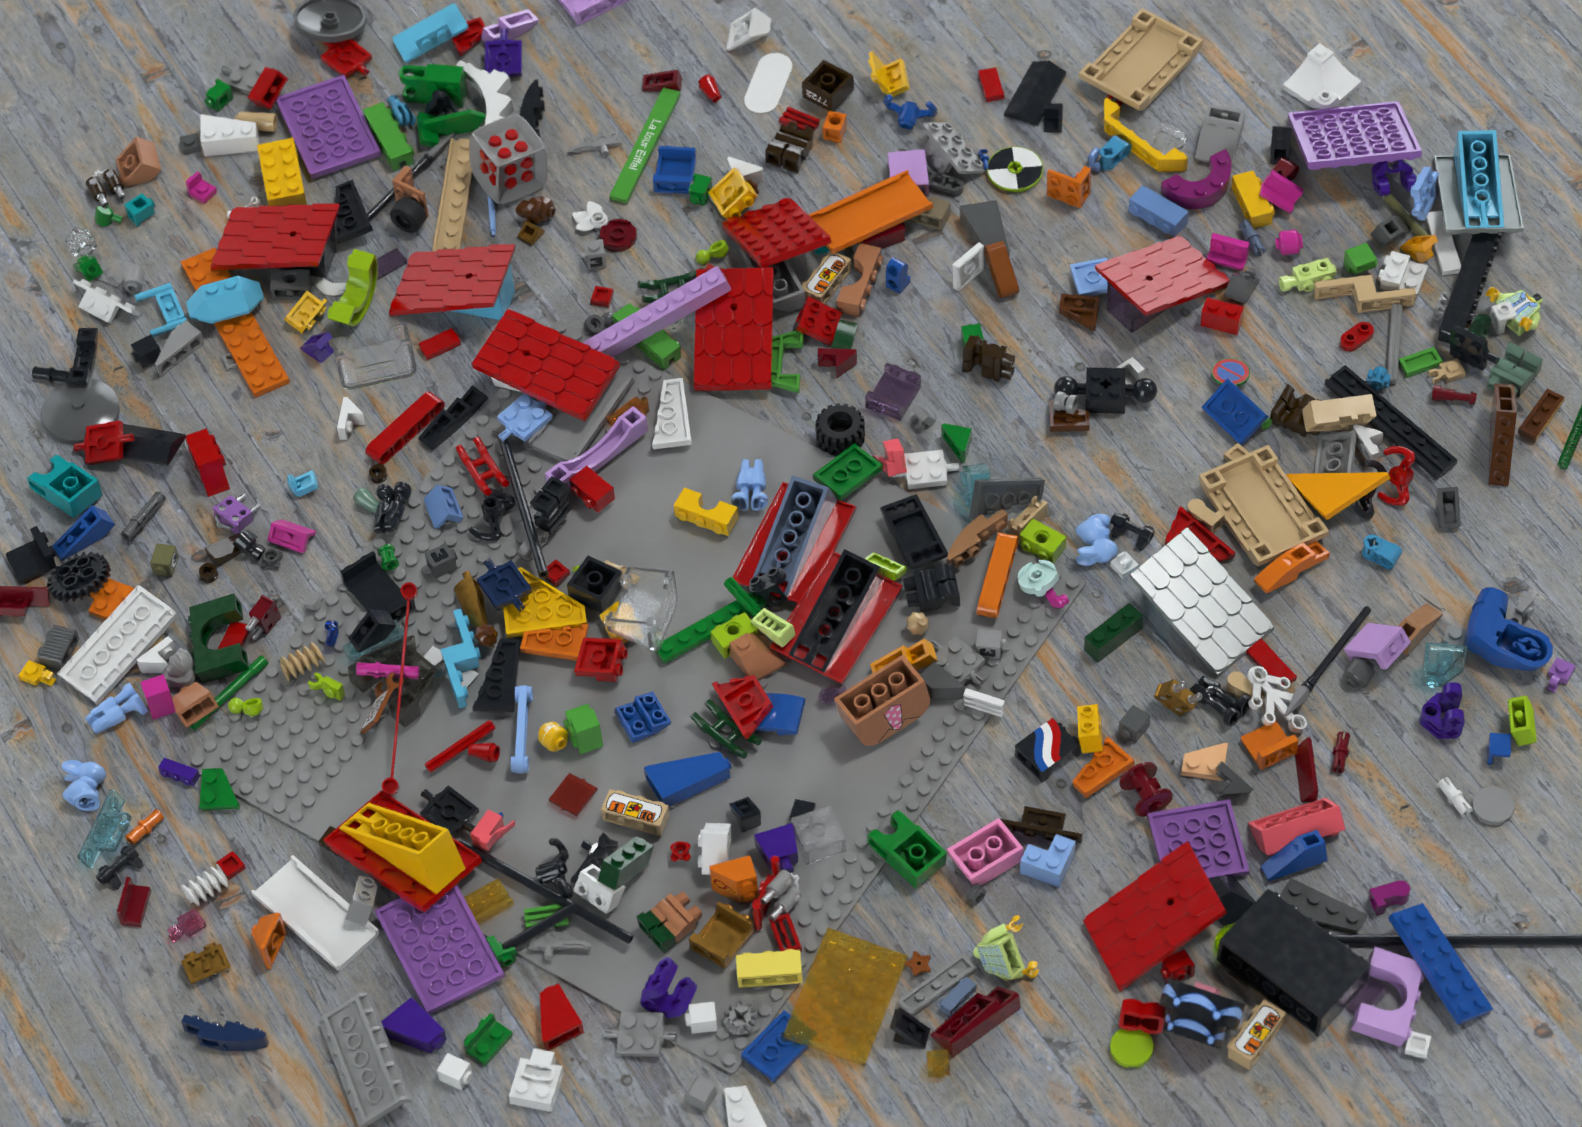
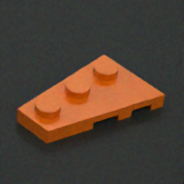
M581 624V627L575 628L565 626L559 630H550L548 628L525 631L520 651L521 653L577 661L583 637L587 638L589 624Z
M1107 737L1104 740L1103 751L1094 753L1093 759L1089 764H1085L1072 781L1073 787L1085 798H1088L1134 766V759Z

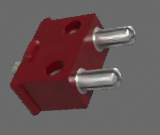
M261 595L260 599L250 610L251 620L245 628L248 631H252L255 627L254 632L250 635L251 640L256 641L262 632L268 635L278 620L281 619L277 604L279 597L269 598Z

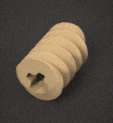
M313 642L309 644V649L303 646L302 653L298 649L295 650V656L289 653L287 655L288 660L285 657L280 658V667L288 682H290L289 675H292L295 679L297 678V671L304 675L305 667L311 672L312 664L319 668L320 660L325 664L320 649Z

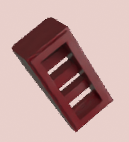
M678 69L643 75V91L661 92L663 88L681 91L682 76Z

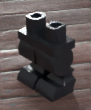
M553 476L541 488L542 491L540 490L530 501V505L537 510L534 514L535 525L547 531L549 535L555 532L556 527L561 521L565 520L567 514L572 509L568 498L571 491L568 484Z
M945 563L941 567H934L933 570L913 571V576L903 579L905 592L916 590V593L906 594L908 608L919 607L920 612L926 611V609H938L946 599L951 601V605L960 606V594L953 563Z

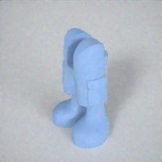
M743 459L736 482V487L740 492L734 493L731 497L732 505L740 510H748V495L751 490L753 491L751 508L754 511L764 509L768 505V497L765 493H762L766 487V477L761 459H755L754 468H750L749 459Z
M127 683L115 698L110 696L101 702L98 707L91 710L85 717V720L91 725L94 733L98 734L125 721V714L130 711L136 710L144 715L148 710L132 685Z

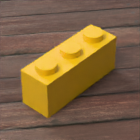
M1254 170L1233 175L1231 184L1232 191L1244 217L1250 221L1253 229L1272 224V218L1275 215L1273 205H1270L1268 200L1259 195L1262 183Z

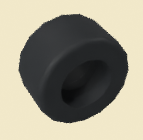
M410 198L399 199L390 211L392 222L399 229L407 233L417 232L427 218L424 208Z

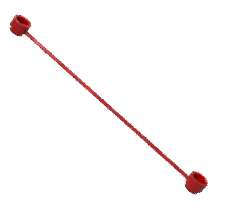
M411 582L404 583L400 590L403 598L407 600L391 776L382 782L384 793L390 796L397 794L399 791V784L393 777L410 600L415 599L418 595L415 584Z

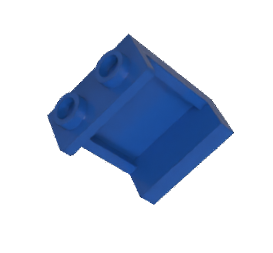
M659 146L656 174L653 175L654 192L688 194L689 186L691 183L693 184V174L696 166L695 148Z

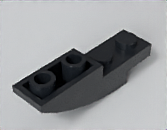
M537 79L532 82L525 93L520 116L529 123L540 137V130L536 129V126H539V119H542L545 104L544 100L541 101L540 99L544 97L543 86L539 87Z

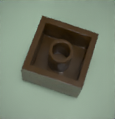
M825 60L802 82L803 98L832 112L854 90L853 75Z

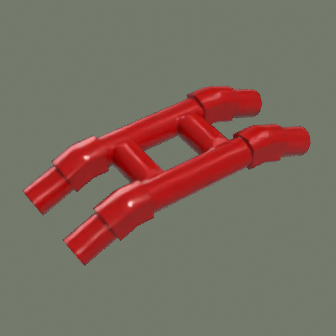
M480 436L473 439L481 456L478 459L471 461L462 444L455 447L463 465L467 468L479 490L486 496H489L492 491L485 483V480L495 477L496 481L504 488L509 486V481L491 458ZM486 463L490 470L479 474L476 468Z

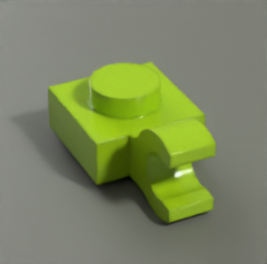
M314 673V678L318 681L316 683L308 681L310 689H323L324 694L329 698H336L341 701L345 696L343 684L328 676L322 677L321 674Z

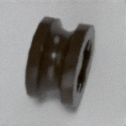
M381 464L371 466L369 469L370 480L378 484L384 482L387 479L385 466Z
M205 563L200 567L199 574L203 582L212 583L218 578V571L213 563Z

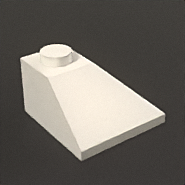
M755 7L733 21L730 27L726 50L730 52L766 36L770 31L771 18Z

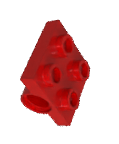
M808 296L797 316L796 330L830 346L833 343L842 312Z

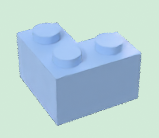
M1056 834L1048 851L1028 844L1020 860V874L1059 888L1075 856L1076 841Z

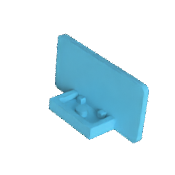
M451 4L395 35L392 39L404 61L410 62L468 29V25L456 4Z

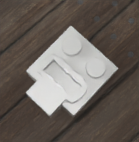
M534 1048L530 1059L520 1058L509 1093L510 1104L553 1112L564 1076L563 1066L555 1065L556 1058L554 1052Z

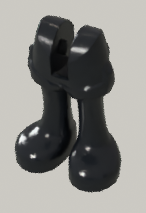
M1202 676L1198 680V684L1195 683L1190 688L1192 693L1202 694V699L1199 702L1214 708L1222 715L1223 722L1229 727L1235 725L1239 720V716L1243 717L1249 709L1248 702L1251 699L1249 695H1243L1239 699H1235L1221 688V684L1218 681L1211 680L1205 676ZM1215 698H1218L1219 700L1227 704L1230 708L1228 709Z

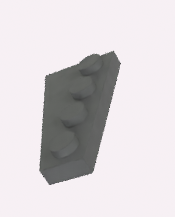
M1290 878L1281 893L1284 901L1296 906L1307 918H1312L1317 925L1330 926V929L1358 934L1367 919V914Z

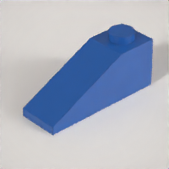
M92 505L52 547L61 560H65L67 557L102 539L115 526V523L106 511Z

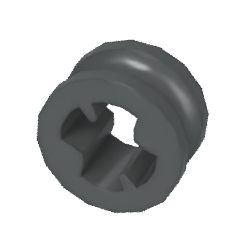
M975 884L967 892L966 899L968 901L972 900V904L977 905L985 897L986 890L984 888L980 889V885Z

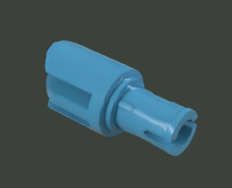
M397 95L388 97L387 102L391 106V112L399 126L414 125L416 118L407 104L400 102Z

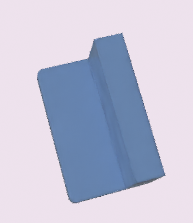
M437 484L424 498L434 528L439 529L447 520L457 523L463 520L464 517L452 488Z

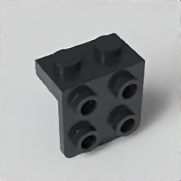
M37 526L30 529L33 541L6 553V558L21 583L46 573L56 566L54 557L57 555L52 545L48 547L47 543L49 540L45 532H40Z

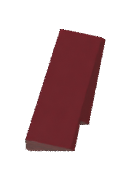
M1000 986L995 987L986 996L977 993L930 1035L954 1058L1020 1010L1019 994Z

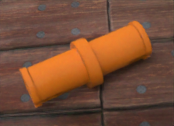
M155 809L144 820H140L137 826L125 835V839L134 846L143 836L149 835L152 832L151 829L164 819L163 814Z

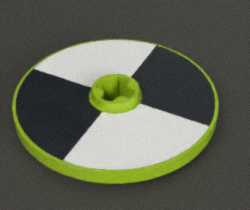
M1007 147L997 151L988 161L987 175L989 180L997 188L1004 191L1022 192L1029 190L1041 180L1043 175V163L1040 157L1027 148Z

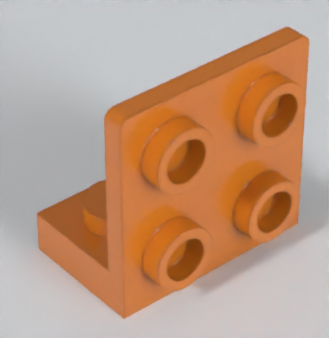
M1084 166L1081 172H1077L1075 178L1049 169L1047 171V196L1081 208L1091 193V168Z
M1277 721L1271 726L1265 725L1241 736V742L1260 770L1297 754L1299 740L1295 734L1287 737Z

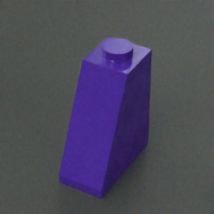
M412 997L381 1021L387 1038L428 1053L441 1048L447 1040L445 1030Z

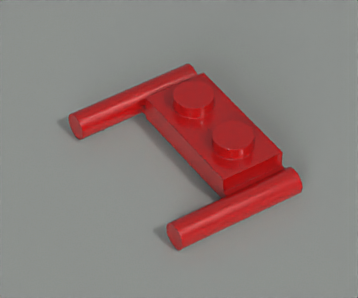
M778 856L771 857L772 875L768 874L766 880L761 881L758 899L755 898L752 904L754 928L756 930L763 928L762 922L771 902L770 900L766 905H763L760 900L767 893L766 887L780 872Z

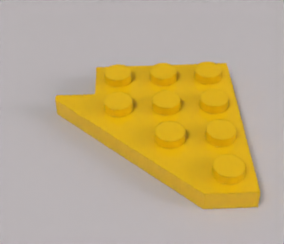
M522 567L518 568L531 586L532 593L520 599L525 605L524 610L521 609L519 612L514 604H509L503 608L507 638L524 636L525 631L548 628L550 630H559L565 626L575 628L581 627V624H587L584 605Z

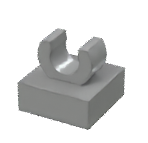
M915 404L911 409L915 415H912L909 421L914 424L919 420V423L916 425L918 430H922L925 424L932 426L936 422L919 405Z

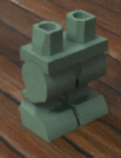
M1509 342L1505 350L1504 359L1500 358L1499 362L1490 370L1487 388L1494 391V383L1514 385L1515 396L1520 397L1529 383L1532 382L1533 377H1537L1541 371L1543 359L1529 351L1525 353V349Z

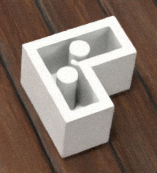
M706 823L704 829H701L698 837V847H702V855L698 856V868H702V875H710L709 866L729 861L731 824Z

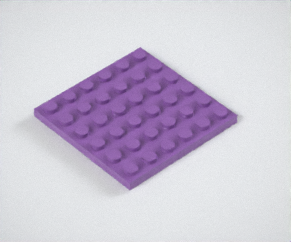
M1399 101L1288 113V121L1308 169L1320 170L1326 167L1339 168L1345 165L1357 166L1364 163L1376 164L1383 161L1395 162L1401 159L1414 160L1422 157V150Z

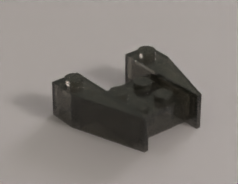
M414 635L407 637L404 665L419 666L418 679L403 678L399 723L405 728L422 714L446 677L445 661L442 659L434 666L416 650ZM404 639L367 653L348 667L350 682L363 693L381 679L386 683V677L375 678L369 675H356L357 662H381V664L401 665ZM395 677L392 678L394 683H397L400 679ZM398 695L389 702L391 717L395 720Z

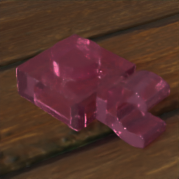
M194 908L178 917V924L170 927L167 931L170 934L169 938L174 943L181 939L184 933L190 937L207 926L204 919Z

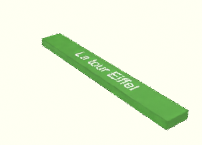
M667 88L662 89L609 195L610 200L628 204L681 96L679 91Z

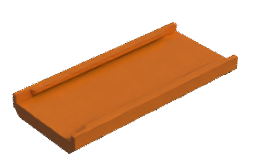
M905 170L809 214V216L830 236L832 243L826 245L831 254H834L932 209L933 203L928 201L910 177L909 171Z

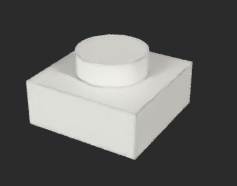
M1412 1032L1407 1040L1405 1054L1426 1059L1431 1036Z

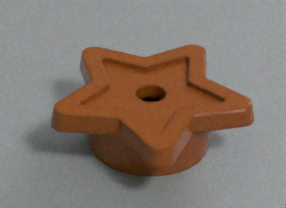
M914 951L912 959L906 961L904 965L911 968L913 976L916 977L925 972H931V968L928 965L931 956H921L917 951Z

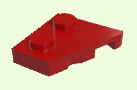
M481 17L467 21L468 29L451 38L459 57L463 56L481 40L483 28L486 27Z

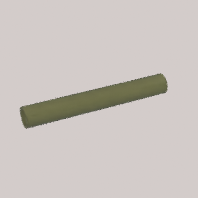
M1391 194L1384 196L1383 200L1417 236L1429 235Z

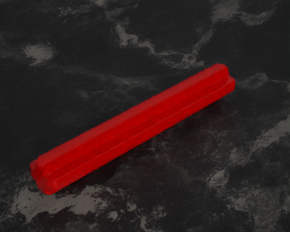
M491 720L485 722L424 764L425 768L429 773L435 771L466 750L470 744L476 743L494 731L495 725Z

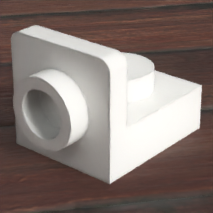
M1509 301L1491 306L1489 321L1496 334L1504 333L1507 320L1516 318L1517 314Z

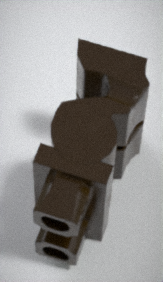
M791 121L786 126L781 125L780 131L776 133L772 143H768L765 150L766 163L780 168L783 165V169L799 173L801 157L806 159L813 147V128L805 127L801 131L798 130V125Z
M970 335L963 349L962 372H970L973 366L979 365L981 375L985 378H993L997 382L1000 381L1001 377L1011 380L1015 371V367H1013L1015 355L1007 353L1006 346L1001 345L999 347L997 344H987V340H982L979 336Z
M1287 384L1271 410L1270 419L1272 424L1276 427L1283 426L1284 429L1288 427L1291 431L1300 433L1303 437H1306L1308 433L1318 437L1320 431L1306 432L1302 409L1308 405V402L1316 399L1308 394L1296 398L1294 396L1295 390Z

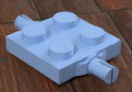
M1423 167L1421 173L1417 176L1414 186L1411 187V197L1414 198V208L1411 214L1417 216L1418 220L1426 219L1437 198L1435 184L1439 173L1432 171L1431 167Z
M524 393L497 416L498 421L506 428L498 435L499 439L505 441L510 435H513L526 442L553 419L552 414L544 408L547 404L534 400Z

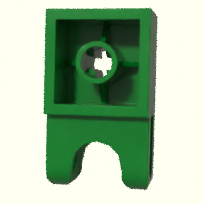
M427 64L426 67L405 65L399 70V79L402 84L406 85L402 91L405 102L427 104L431 101L433 92L442 90L448 93L455 107L464 106L467 86L463 66ZM410 73L413 76H405V74Z
M897 810L891 814L890 819L891 826L896 832L891 835H885L874 829L867 834V842L914 889H917L946 864L947 852L919 825L916 826L906 815Z

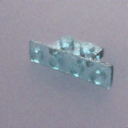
M110 789L78 853L77 858L87 868H93L100 852H116L132 819L129 813H120L125 799L114 789Z

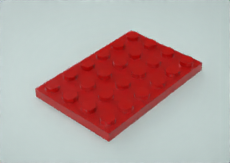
M783 198L772 205H764L761 209L747 211L740 217H730L727 221L722 222L723 230L760 268L768 267L832 243L830 236L791 198Z

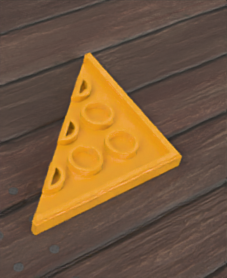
M1387 472L1286 474L1296 490L1326 520H1329L1390 479Z

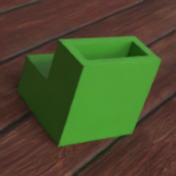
M1366 242L1345 250L1343 266L1348 273L1354 272L1356 275L1377 267L1378 259Z

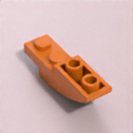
M1317 541L1309 545H1305L1302 542L1270 563L1254 578V583L1267 594L1296 580L1298 573L1329 559L1330 552Z

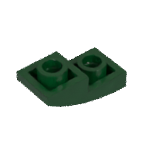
M839 319L831 348L852 349L858 323Z

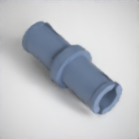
M1243 220L1245 226L1240 222L1238 227L1244 234L1245 241L1250 242L1249 245L1254 251L1255 256H1261L1262 254L1259 250L1264 254L1266 248L1259 239L1260 235L1254 231L1249 220Z

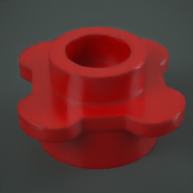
M683 841L672 843L670 845L672 850L670 859L673 862L678 860L689 861L691 859L689 854L691 845Z

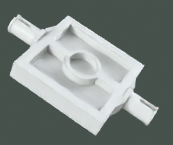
M943 450L906 453L904 456L907 473L896 474L892 478L904 476L908 489L946 486L948 472L959 471V463L947 464L944 459Z

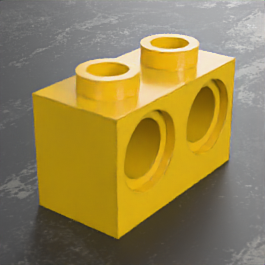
M1098 704L1077 706L1078 738L1082 754L1103 751L1102 723Z

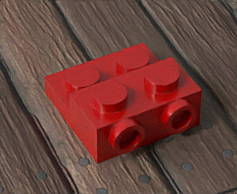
M583 637L574 669L575 675L596 677L597 681L617 682L618 676L623 674L622 660L627 659L628 650L624 646L622 639Z

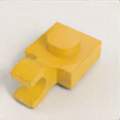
M30 660L27 661L18 675L21 681L35 686L40 682L53 686L56 678L52 677L54 673L47 670L46 666Z

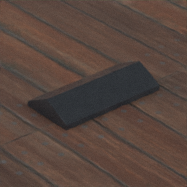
M1050 60L1032 61L1007 106L1004 116L1038 126L1044 116V103L1052 102L1066 76V71Z
M123 424V435L130 433L134 435V441L125 442L123 445V458L168 466L187 436L182 433Z

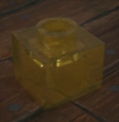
M948 1049L926 1051L928 1077L941 1078L945 1075H950Z

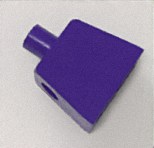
M792 823L754 834L756 849L770 870H772L771 857L778 856L780 870H786L789 873L794 872L792 864L798 862V851Z

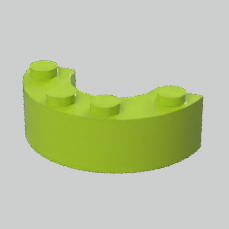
M353 249L352 254L347 259L349 278L346 282L344 295L341 296L339 301L333 302L327 313L329 320L349 326H356L366 315L374 296L378 276V264L375 254Z

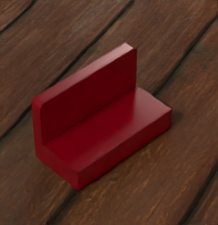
M126 877L116 913L121 925L141 927L150 898L151 888L134 885L131 877Z

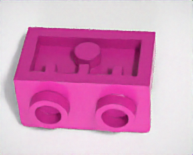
M1213 233L1207 260L1242 271L1249 256L1250 242Z

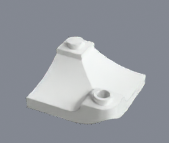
M1319 43L1308 53L1306 59L1296 72L1283 84L1282 89L1307 106L1318 110L1336 108L1361 86L1362 81L1351 74L1336 59L1334 52Z

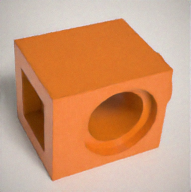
M828 111L823 125V140L842 142L847 128L846 114Z

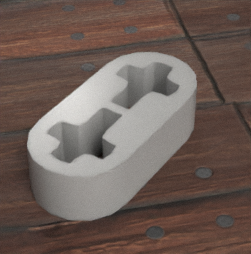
M538 527L535 530L542 548L548 540L549 533ZM528 538L518 550V557L525 561H530L533 558Z

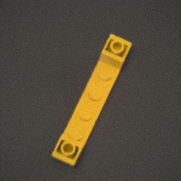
M1107 97L1104 99L1105 133L1111 137L1116 135L1131 144L1130 151L1158 172H1185L1187 170L1188 157L1185 153L1180 152L1174 147L1167 154L1163 155L1159 150L1150 146L1146 140H1142L1132 130L1123 126L1119 121L1120 107L1118 104L1112 102Z

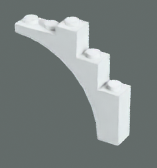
M460 60L456 66H463L465 80L480 93L486 103L485 125L510 116L514 108L511 98L506 95L512 88L509 76L497 70H493L489 74L485 70H480L472 64Z

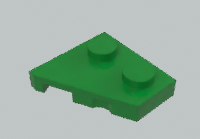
M223 768L202 769L199 806L202 811L240 809V804L235 797L233 788Z

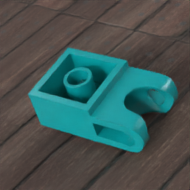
M54 455L49 459L52 469L50 473L39 474L33 472L27 477L29 487L34 492L72 518L77 517L102 496L97 478L73 462L69 463L59 455Z

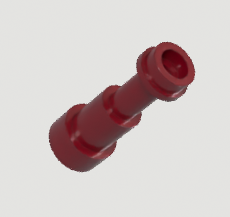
M1434 385L1431 400H1460L1469 402V405H1475L1477 393H1473V391L1470 394L1459 393L1453 389Z

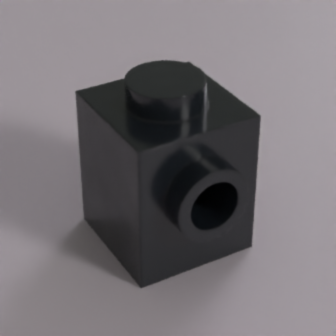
M151 334L131 344L133 351L130 353L135 363L138 362L142 369L155 363L161 353L159 345Z

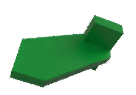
M471 109L439 117L419 112L417 115L419 144L433 148L439 144V136L451 135L452 133L474 132L482 124L486 115Z

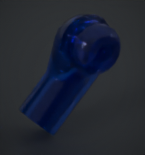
M328 620L325 623V629L329 631L325 645L335 647L339 635V624L335 620Z

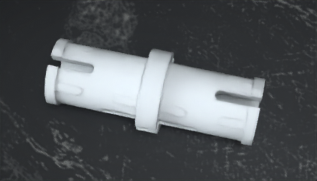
M1448 777L1438 782L1437 786L1447 796L1449 804H1453L1462 817L1472 812L1473 808L1464 799L1461 790H1457Z

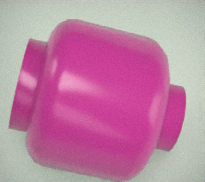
M1296 229L1280 231L1279 238H1275L1276 250L1280 249L1281 254L1284 256L1298 254L1300 249L1303 248L1302 233H1298Z

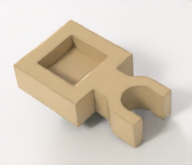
M1458 358L1441 363L1439 369L1428 371L1429 377L1437 376L1432 380L1433 385L1439 383L1442 379L1449 383L1464 378L1466 375Z

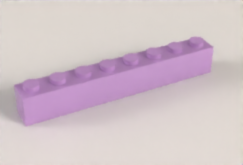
M716 266L583 343L589 345L594 350L614 357L732 289L720 268Z

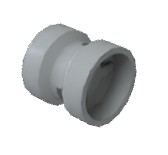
M1058 391L1054 399L1053 409L1057 411L1065 410L1066 413L1074 414L1079 398L1076 395L1071 394L1069 396L1065 392Z

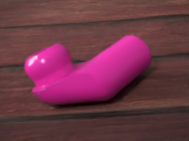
M1053 588L1045 594L1049 603L1054 608H1064V605L1069 604L1067 596L1065 594H1062L1060 597L1057 596Z

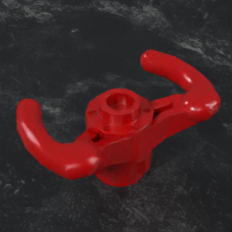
M1392 446L1384 449V455L1403 454L1405 457L1399 466H1394L1388 473L1390 476L1389 481L1397 487L1399 497L1392 498L1381 491L1378 492L1377 497L1390 505H1406L1410 499L1408 486L1414 477L1411 466L1415 461V453L1405 447Z

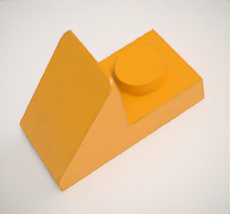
M1435 235L1413 236L1402 244L1400 248L1417 263L1423 264L1434 255L1431 250L1433 248L1432 245L1438 242Z

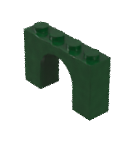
M233 593L189 607L190 615L188 616V622L192 631L189 635L193 643L191 654L195 660L193 671L196 677H199L203 683L249 670L247 652L240 643L216 650L208 649V641L217 629L243 620L242 603Z

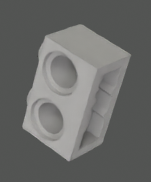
M358 876L346 915L347 920L363 925L367 924L379 881L369 877Z

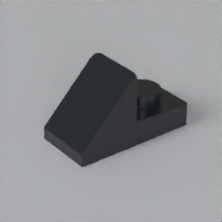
M1272 126L1270 164H1277L1281 158L1289 160L1291 127Z
M749 797L729 804L732 813L737 817L741 832L761 825V812Z
M895 1009L890 1024V1029L895 1031L893 1041L925 1048L931 1029L904 1009Z

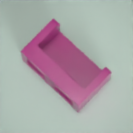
M164 674L141 682L153 720L176 712Z

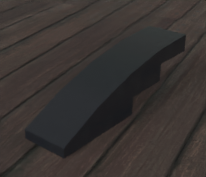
M472 385L461 399L457 397L446 411L442 409L418 439L430 449H435L461 428L485 403L488 397Z

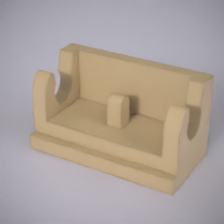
M1034 496L1031 499V504L1017 518H1011L1008 521L1006 530L1019 536L1032 519L1041 522L1047 516L1048 503L1043 500L1039 504L1037 496Z

